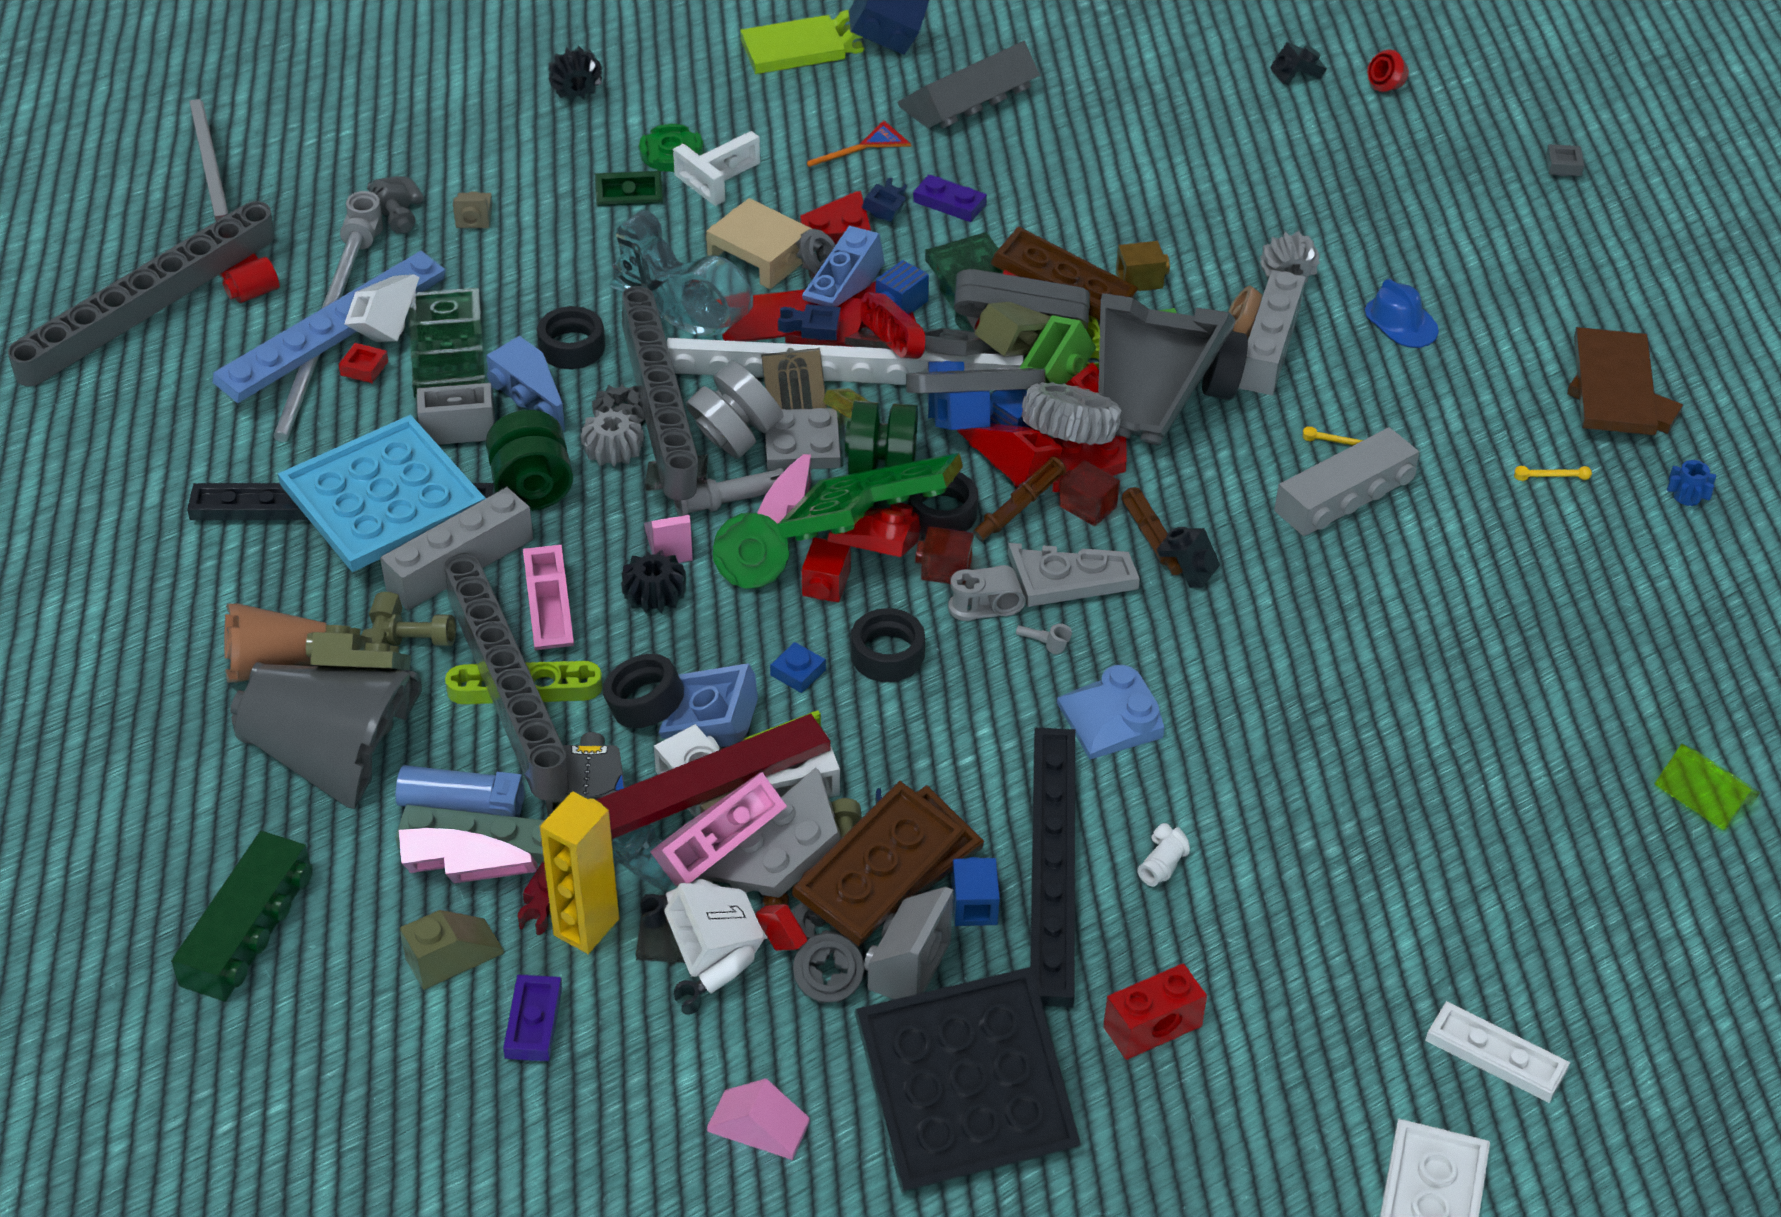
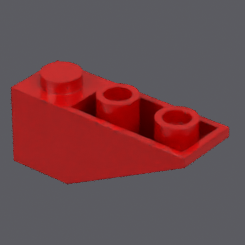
M990 423V427L957 429V432L969 442L971 447L980 451L990 460L994 467L1000 469L1010 478L1016 487H1019V484L1025 482L1048 462L1050 457L1060 458L1063 450L1047 434H1042L1039 430L1029 427Z

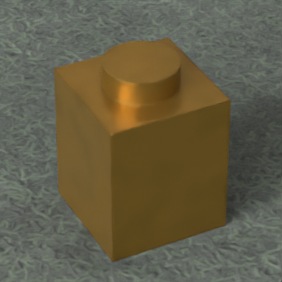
M1158 241L1118 245L1115 272L1117 277L1138 288L1137 291L1163 289L1165 275L1170 272L1169 257L1167 254H1163Z

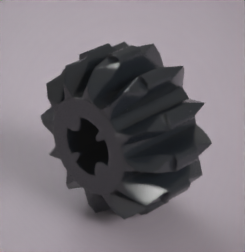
M578 46L574 51H571L566 47L563 55L555 53V61L548 63L550 85L560 98L567 96L572 102L576 96H580L584 100L585 94H595L596 86L602 84V67L591 50L584 51Z
M646 550L643 557L632 556L631 562L624 565L622 571L621 589L624 599L629 600L632 608L642 607L645 614L651 609H657L662 614L665 606L676 608L678 600L684 598V593L686 592V571L683 565L677 561L676 555L666 557L662 550L656 555H651Z

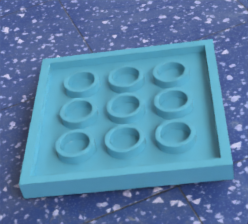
M408 415L278 473L281 487L351 572L380 560L381 556L486 499L412 415Z

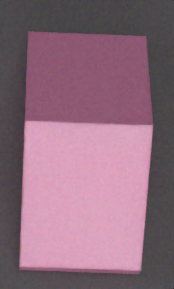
M689 515L644 523L652 554L656 555L662 550L666 557L676 555L679 563L693 561Z
M762 1079L725 1090L707 1126V1132L793 1160L810 1124V1118L768 1079Z

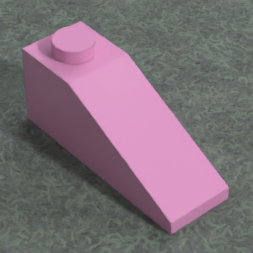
M760 772L686 823L651 850L650 853L675 886H679L680 883H691L784 810L787 805L763 772Z

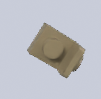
M475 191L458 193V197L453 199L456 228H489L493 204L492 194Z

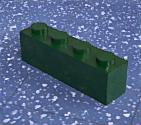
M259 831L172 958L171 962L179 987L226 1002L234 988L242 985L246 978L248 967L256 955L265 950L271 932L279 920L282 921L287 917L291 908V902L299 890L305 888L311 879L313 867L310 864L306 844Z

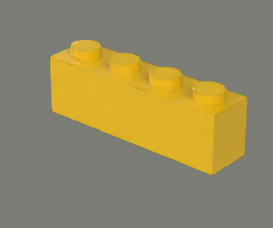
M572 791L540 825L553 935L589 954L619 920L609 810L595 799H587Z

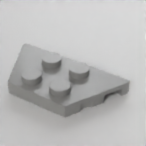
M814 768L781 797L787 805L784 810L698 876V879H704L711 883L713 881L729 883L732 888L741 889L744 892L758 891L762 895L779 898L803 877V873L815 866L842 839L834 818L835 814L826 792V784L820 771Z

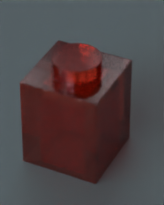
M1084 460L1073 470H1068L1061 478L1059 488L1061 489L1059 506L1095 527L1117 508L1120 480Z
M928 527L925 542L918 541L915 563L922 564L921 580L950 584L951 577L955 572L970 569L973 558L974 533Z

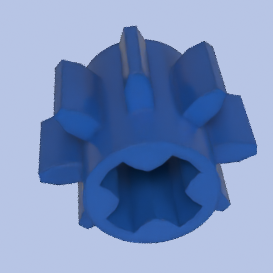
M1688 460L1682 464L1681 468L1678 466L1672 467L1667 491L1673 492L1675 500L1683 505H1698L1702 498L1705 500L1711 499L1715 488L1716 475L1710 474V469L1705 463L1697 460Z

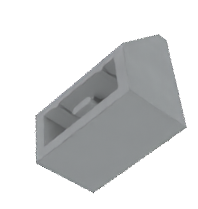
M481 383L417 389L419 424L438 445L486 441L487 433L495 423L492 384Z

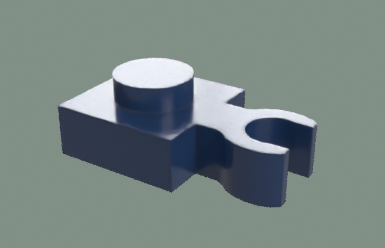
M892 177L886 180L884 187L876 184L865 197L862 209L871 212L874 217L892 222L903 208L906 200L904 194L907 189L906 184L900 188L893 186L892 181L894 178Z
M806 304L805 311H798L792 307L780 308V318H778V331L785 333L801 331V338L836 341L841 319V307Z

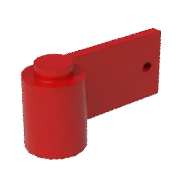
M255 253L219 274L223 280V286L228 297L231 300L235 298L240 304L277 290L280 287L278 276L270 260L267 257L258 259Z

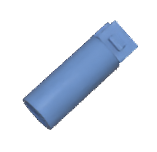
M403 765L400 768L396 783V803L398 806L404 807L406 805L520 817L525 797L522 774L506 772L488 775Z

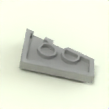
M1008 543V556L1024 593L1027 607L1139 589L1140 578L1129 552L1082 548L1078 553L1057 552V546H1043L1042 551L1022 549V544Z

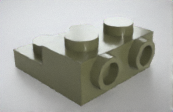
M326 625L325 632L308 633L306 638V655L311 657V665L410 670L411 655L399 653V646L372 643V638L360 635L359 628L343 625Z

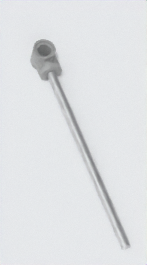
M355 192L346 200L347 215L340 230V237L346 246L322 308L341 298L359 249L370 247L374 237L383 230L380 199L373 192ZM319 355L304 363L298 369L274 433V438L279 442H286L289 438Z

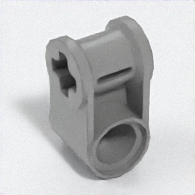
M999 565L992 568L963 569L955 572L951 577L950 585L953 590V597L948 602V611L955 619L971 621L997 616L1008 617L1020 612L1026 603L1016 572L1010 566Z

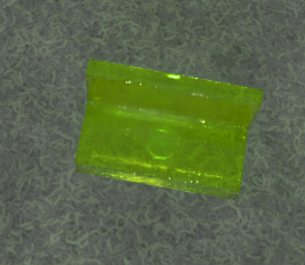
M1681 743L1654 783L1724 831L1743 804L1752 806L1761 793L1705 755Z

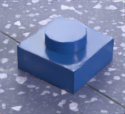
M796 642L770 664V676L800 693L804 692L826 670V659Z

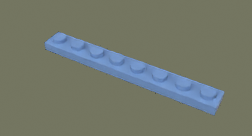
M419 251L213 372V383L239 403L356 333L357 331L344 324L355 292L392 276L415 274L420 277L415 289L417 296L444 280L446 269L423 251Z

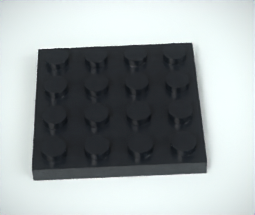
M1032 967L877 1003L855 1010L854 1013L901 1193L1064 1152L1081 1146Z

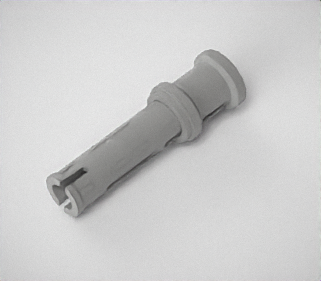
M778 468L773 471L717 483L714 479H704L703 484L697 485V493L694 497L686 500L673 499L678 516H685L688 513L706 509L714 512L721 508V504L766 495L784 470L783 468Z

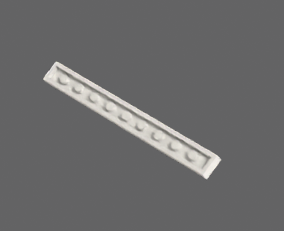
M667 338V346L674 372L678 374L716 375L728 362L734 360L747 369L754 377L765 378L762 357L819 351L823 381L906 385V373L928 372V362H964L965 370L1020 368L1023 363V355L1004 357L1002 354L980 353L960 356L924 351L921 358L912 359L901 358L892 349ZM790 355V356H787V357H785V358H789V359L792 360L793 358H795V357H797V356H795V355ZM802 358L794 360L799 369H808L806 362ZM781 360L778 365V372L781 370L787 371V365L790 361ZM791 363L789 366V370H797V368L793 363ZM806 369L800 371V380H809ZM790 371L789 379H798L797 371ZM780 372L778 378L787 379L786 372Z

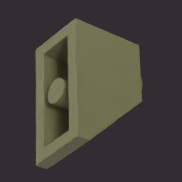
M1012 302L988 303L980 315V323L975 335L1004 357L1025 355L1030 352L1051 316Z
M438 910L399 928L405 959L423 990L504 954L503 948L484 918Z

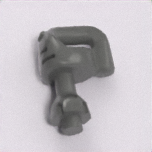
M404 176L380 178L368 183L367 190L376 194L380 199L382 215H389L388 221L392 231H395L397 234L411 231L416 220L413 213L407 207L411 203L421 204L424 200L423 194L416 183Z

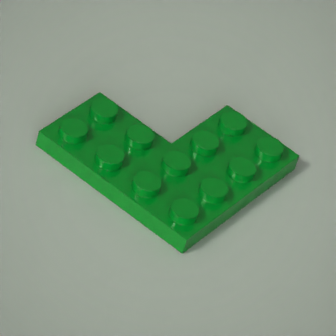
M960 453L819 480L778 523L781 538L795 536L797 541H802L817 536L820 531L830 529L833 534L844 533L855 527L854 525L857 521L864 517V513L874 505V502L887 500L888 504H897L910 498L909 495L923 493V497L940 495L946 491L945 488L954 481L956 475L963 468Z

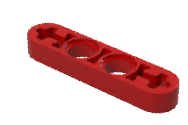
M865 293L861 302V318L863 323L899 357L921 358L925 349V333L923 328L886 294Z

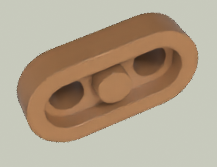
M1251 285L1239 293L1228 311L1236 320L1233 331L1246 334L1247 338L1251 334L1253 322L1257 316L1262 299V294Z

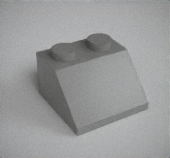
M943 887L903 900L897 913H891L886 918L882 929V940L878 946L872 945L865 958L864 970L868 971V990L892 999L925 992L951 943L953 889Z

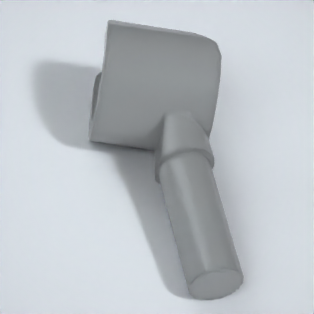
M1065 624L1053 625L1050 632L1018 625L1016 635L1044 642L1049 652L1060 654L1065 650L1067 642L1070 641L1072 630Z

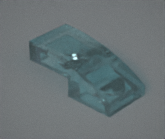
M648 824L612 839L613 858L628 870L662 891H665L673 883L650 853L651 850L663 842V840L656 837L654 825Z

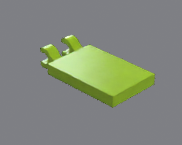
M849 10L840 12L834 19H831L830 15L740 29L741 42L755 74L843 60L846 53L858 54L864 51L861 41L853 42L855 39L863 37L850 32V24L845 25V23L849 22Z

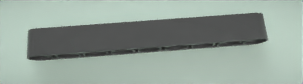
M251 201L16 340L8 349V356L16 381L24 386H35L44 382L269 245L275 237L271 208L268 204L260 201Z
M629 287L622 292V328L664 494L671 499H690L697 493L698 457L654 294L646 287Z
M469 554L452 556L444 564L448 599L524 776L535 797L542 800L558 799L564 796L569 789L565 749L479 560Z

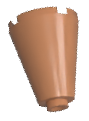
M239 603L227 604L226 608L229 614H225L224 657L230 659V669H225L227 682L238 683L249 680L251 670L256 662L276 665L311 666V657L306 655V638L308 633L325 632V622Z

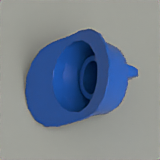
M1386 279L1375 298L1368 302L1365 307L1366 317L1377 325L1390 339L1400 345L1421 348L1429 346L1438 336L1437 323L1422 308L1420 294L1412 286L1395 283L1391 279Z

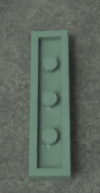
M406 805L395 838L397 848H400L399 830L420 828L461 830L507 842L530 853L537 864H541L542 861L544 862L540 825L545 820Z

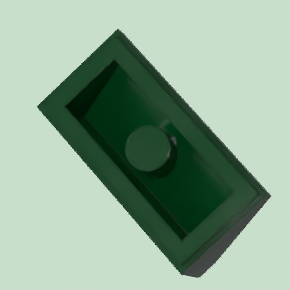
M661 171L595 173L596 206L663 203Z

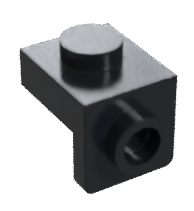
M1289 42L1284 45L1270 66V69L1278 79L1286 85L1290 84L1298 71L1321 79L1327 70L1319 60L1321 55L1315 49L1307 45L1302 48Z
M1183 526L1174 528L1168 532L1164 541L1156 549L1159 557H1177L1190 588H1202L1220 566L1205 528H1187Z

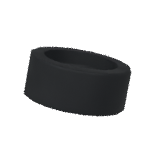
M577 306L557 308L542 317L537 326L539 350L543 352L546 362L552 366L571 370L584 368L595 363L603 355L605 349L604 326L602 319L592 310ZM572 332L583 333L589 336L579 342L572 343L554 340L557 336Z
M1231 332L1202 377V392L1204 395L1225 400L1234 398L1242 379L1247 358L1248 338L1246 334Z
M959 472L954 481L945 488L946 491L937 495L952 497L963 503V505L955 509L936 510L929 508L922 502L931 497H923V493L909 495L908 505L913 507L912 512L919 515L921 533L933 537L949 538L961 535L972 528L977 519L978 489L972 479Z
M882 608L867 612L855 621L851 630V661L858 672L872 680L898 682L911 677L921 668L925 659L924 627L916 617L906 611ZM880 636H894L905 640L911 646L905 651L896 654H881L872 651L865 644L871 639Z
M643 654L622 662L609 673L603 684V696L619 724L627 728H644L663 721L678 709L684 698V686L669 658L660 654ZM655 682L660 683L653 691L642 697L627 699L635 690L644 685Z

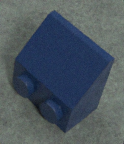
M855 0L849 9L850 32L905 55L920 32L930 0Z

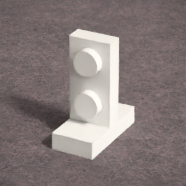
M750 131L701 156L685 144H682L673 149L675 176L711 204L717 206L725 201L726 180L760 164L759 136Z

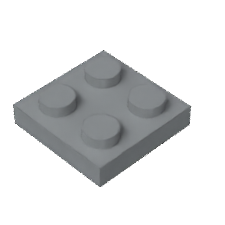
M837 408L782 409L784 417L765 433L767 470H777L778 468L786 470L803 454L811 455V469L840 468Z

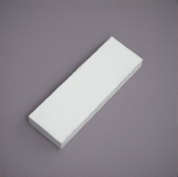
M1447 1001L1430 1027L1425 1040L1548 1103L1553 1098L1570 1065V1062Z

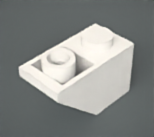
M415 274L392 276L355 292L344 324L375 342L398 341L405 327L404 321L408 309L416 296L415 289L420 277Z

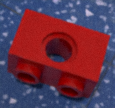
M1182 963L1108 995L1103 1028L1125 1060H1128L1202 1027L1207 994L1186 965Z

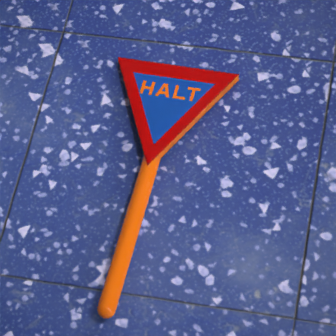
M883 120L860 144L807 161V166L812 167L863 150L866 147H911V143Z

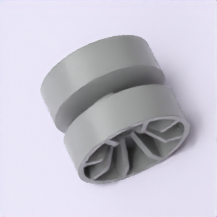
M731 360L713 376L716 387L722 394V397L712 389L703 386L685 405L703 434L718 448H722L733 458L739 459L756 443L753 432L747 423L758 431L767 433L784 417V414L767 389L747 369L736 361Z

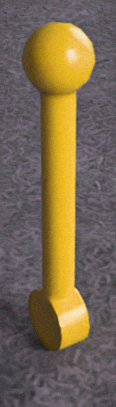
M1305 427L1302 434L1303 439L1306 441L1320 439L1351 446L1363 441L1317 432V429L1314 427Z
M1518 466L1514 472L1515 479L1519 481H1525L1528 477H1579L1581 480H1588L1592 476V470L1588 466L1564 470H1529L1525 466Z

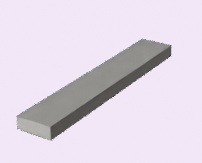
M201 99L190 100L215 221H218L228 215L205 108Z

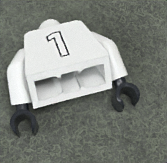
M697 879L691 883H680L676 889L666 892V898L661 899L658 895L648 894L642 898L640 903L642 914H644V925L647 928L656 929L661 927L667 917L691 977L699 976L700 978L696 983L684 980L675 986V1001L685 995L693 996L681 1006L682 1013L686 1015L693 1014L699 1010L701 1006L700 995L706 991L712 994L745 970L754 961L755 953L763 940L768 939L757 920L746 893L741 889L720 887L704 879Z

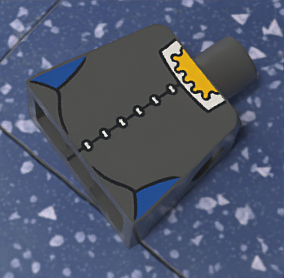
M596 732L583 734L580 739V745H564L569 789L564 796L558 799L546 800L547 816L549 817L572 791L587 799L596 800L625 788L619 748L615 745H605V738Z

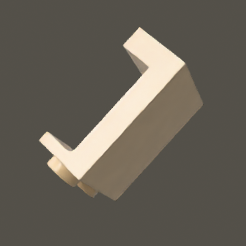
M748 198L706 231L707 256L715 259L722 252L726 251L758 267L760 284L768 289H772L803 264L802 260L796 256L799 251L796 242L801 238L802 233L812 228Z

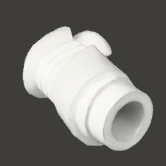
M1162 823L1153 832L1152 840L1158 846L1138 867V875L1145 884L1156 886L1162 881H1167L1172 876L1180 858L1189 855V841L1179 827L1173 830L1167 823Z

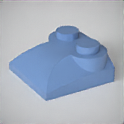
M749 663L680 674L679 678L684 686V698L678 709L663 720L659 731L661 738L668 739L696 724L706 736H712L719 747H728L741 742L749 730L758 700L756 677Z
M1126 665L1109 667L1104 671L1102 680L1057 698V705L1071 729H1075V735L1089 760L1163 738L1164 724L1159 705L1141 675L1132 667Z

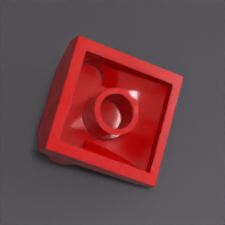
M904 503L891 504L890 508L884 509L869 508L864 513V517L857 521L852 530L839 534H833L831 531L828 534L827 541L902 557L918 543L920 534L919 515L912 512L913 507Z

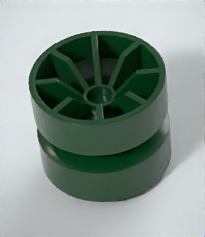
M855 400L851 421H847L845 435V457H848V474L877 469L879 460H885V467L914 462L917 443L918 405L893 403L888 423H882L879 402Z
M520 410L503 416L492 425L486 436V448L495 492L497 493L508 487L530 507V511L550 507L562 500L571 489L573 472L560 423L553 416L542 411Z

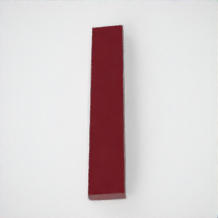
M808 714L596 800L609 810L611 839H614L737 789L760 772H763L766 777L830 751V739L813 715Z

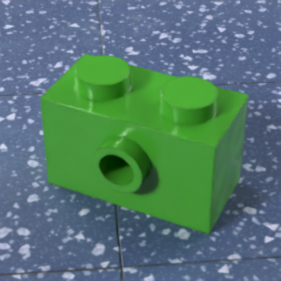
M1052 315L1020 368H1044L1045 383L1065 384L1085 368L1096 346L1080 320Z

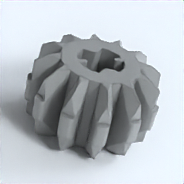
M1299 231L1293 235H1288L1284 232L1283 237L1280 238L1272 237L1271 244L1263 246V255L1260 256L1262 271L1265 272L1267 279H1269L1271 270L1305 276V282L1308 283V277L1317 274V265L1320 263V256L1317 248H1315L1314 241L1311 240L1310 236L1301 235Z
M611 407L608 412L603 413L596 410L594 417L586 418L581 433V443L584 446L588 459L597 460L599 466L611 463L615 467L618 462L629 464L631 457H639L642 442L644 441L643 430L637 415H628L626 409L615 412Z

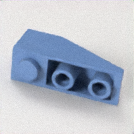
M848 226L802 294L803 300L823 306L836 307L870 286L885 263L880 234Z
M518 336L486 355L488 365L487 378L496 390L504 392L519 407H524L527 410L542 411L553 416L560 423L563 431L565 430L563 404L542 351L521 336Z

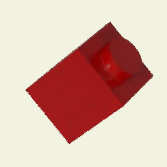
M813 537L802 566V596L840 602L851 572V546Z

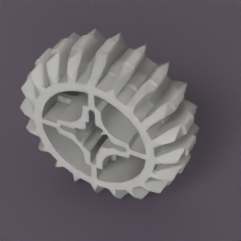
M1042 382L1041 384L1031 385L1022 403L1023 421L1032 429L1039 430L1042 434L1051 435L1053 438L1074 441L1078 444L1087 443L1092 445L1096 443L1101 445L1111 442L1121 422V409L1109 397H1104L1101 393L1089 391V389L1069 386L1064 383L1056 384L1051 382L1048 384Z

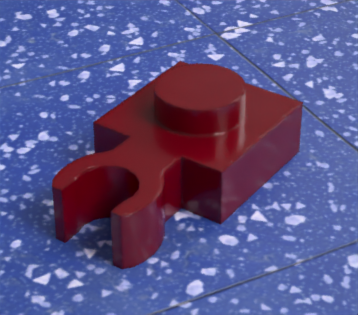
M543 861L523 891V900L526 905L519 910L517 915L519 929H523L528 920L538 919L535 923L536 935H542L546 931L548 916L551 913Z

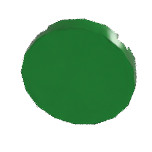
M681 124L656 126L650 129V134L647 136L644 134L639 142V155L642 162L650 168L665 172H674V148L685 144L699 156L703 155L704 142L701 135L697 131H695V134L690 132L689 127Z
M740 513L728 519L717 531L714 539L713 561L719 573L732 585L744 589L763 588L775 582L785 571L790 556L789 541L787 538H781L778 524L769 516L758 513Z

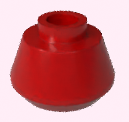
M1392 49L1379 52L1371 60L1367 71L1370 86L1378 92L1399 89L1405 84L1409 74L1408 66L1402 56Z

